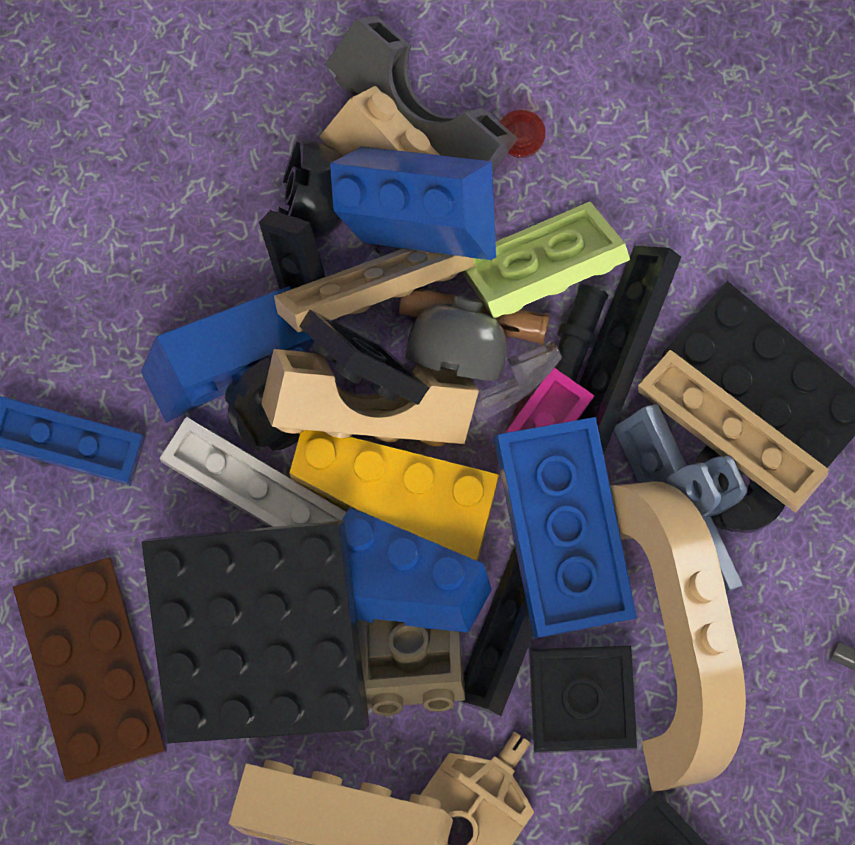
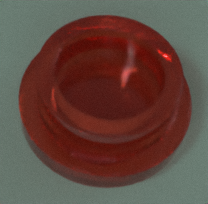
M515 110L505 115L500 121L504 127L518 138L507 154L517 158H526L537 153L543 146L545 126L542 120L533 112Z

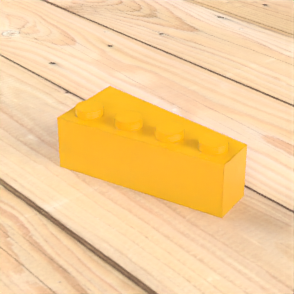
M304 430L300 433L289 472L293 481L346 512L352 507L478 561L499 478V474L353 437L339 438L331 436L324 431Z

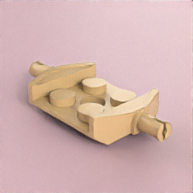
M514 731L498 757L494 756L492 760L449 753L421 793L423 796L440 801V809H443L451 818L463 817L471 823L473 837L467 845H513L534 814L526 796L513 777L515 772L513 768L517 765L528 747L531 746V743L524 738L514 751L513 748L521 738V735Z

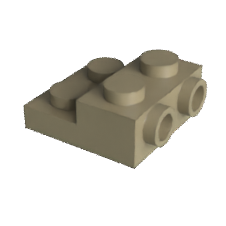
M357 619L367 708H372L375 714L382 716L396 715L403 710V705L423 704V707L429 711L441 712L451 709L454 706V701L465 700L461 632L405 626L404 622L375 619L374 623H369Z

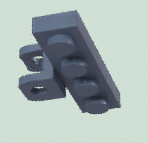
M658 403L643 407L617 424L614 431L638 483L664 482L684 493L696 506L710 531L719 559L726 595L743 586L711 516L720 514L736 505L746 495L747 487L734 459L731 456L724 455L710 459L705 463L686 465ZM720 473H723L728 479L729 486L727 491L723 490L719 485L718 477Z

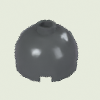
M454 295L452 304H435L423 310L417 317L408 336L405 358L437 371L444 367L457 371V376L496 381L499 380L501 371L504 368L507 342L504 330L496 318L493 319L491 315L481 311L482 301Z

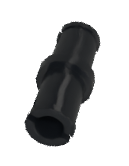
M580 284L578 287V293L567 323H563L559 327L557 335L561 339L545 377L554 367L577 383L576 379L588 348H594L597 340L594 331L609 295L599 288Z

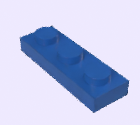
M0 396L1 451L131 486L145 441L143 435Z

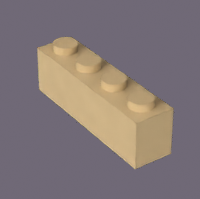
M265 760L263 767L251 764L245 765L229 820V825L242 834L287 845H447L453 819L443 809H440L441 802L436 799L411 794L409 801L390 797L392 792L390 789L365 782L361 783L360 790L341 786L343 779L319 771H313L311 778L294 775L295 768L272 760Z

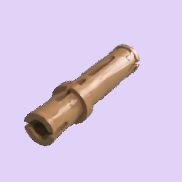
M422 288L414 289L410 295L401 297L399 315L418 317L423 310L435 304H452L454 295ZM483 305L481 311L490 315L486 307ZM520 309L515 313L496 317V320L503 328L506 337L544 345L550 314Z

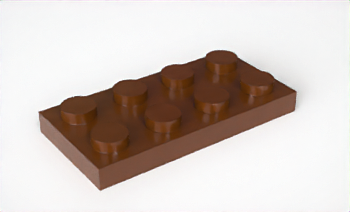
M108 557L14 586V594L66 782H72L167 752L112 559Z

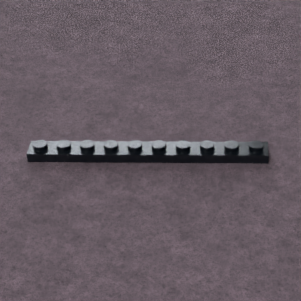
M634 246L630 260L626 265L579 383L581 387L593 394L594 398L578 420L596 417L603 455L681 260V256L671 248ZM515 547L464 672L465 700L458 701L469 707L502 716L533 637Z

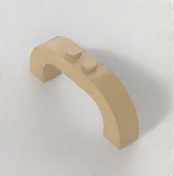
M657 481L611 485L610 489L621 540L634 538L645 551L651 565L677 684V706L670 727L658 737L641 741L652 792L704 783L719 776L732 761L741 740L746 709L743 667L716 548L700 512L693 502L679 489L670 484Z

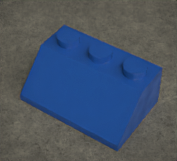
M361 146L330 163L334 212L363 243L491 261L496 258L492 161Z

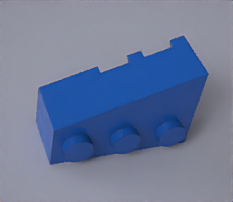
M290 286L156 336L141 373L166 423L224 395L226 389L233 381L240 379L252 366L268 358L274 349L307 352L314 340L305 331L298 333L277 314L274 296L291 290Z
M350 507L342 520H344L357 619L369 623H374L375 619L404 622L405 626L468 633L492 591L484 564Z

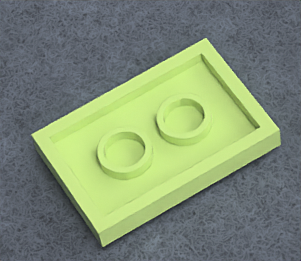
M587 202L496 241L495 259L491 261L474 258L475 267L462 271V273L494 319L503 314L515 313L522 309L524 305L547 295L559 294L569 286L591 276L606 274L615 266L629 261L630 258L625 242L591 202Z

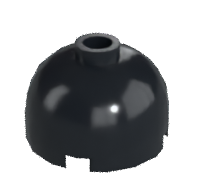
M300 138V143L296 142L292 149L283 178V183H287L284 202L285 205L289 206V209L287 211L279 207L278 212L310 222L314 238L329 235L342 223V220L334 212L330 163L343 157V155L335 148L323 143Z

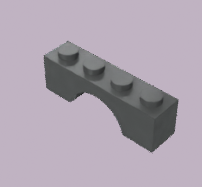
M376 15L355 19L325 63L336 74V82L352 94H360L376 86L395 102L397 109L415 129L420 130L427 136L430 145L441 156L492 161L493 174L518 138L483 107L463 113L458 117H445L428 109L417 98L409 80L408 59L411 45Z

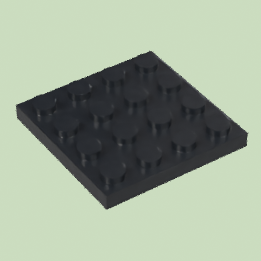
M344 520L149 538L141 542L168 744L365 730L370 725Z

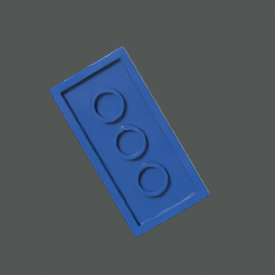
M596 417L494 436L534 639L636 619L637 615Z

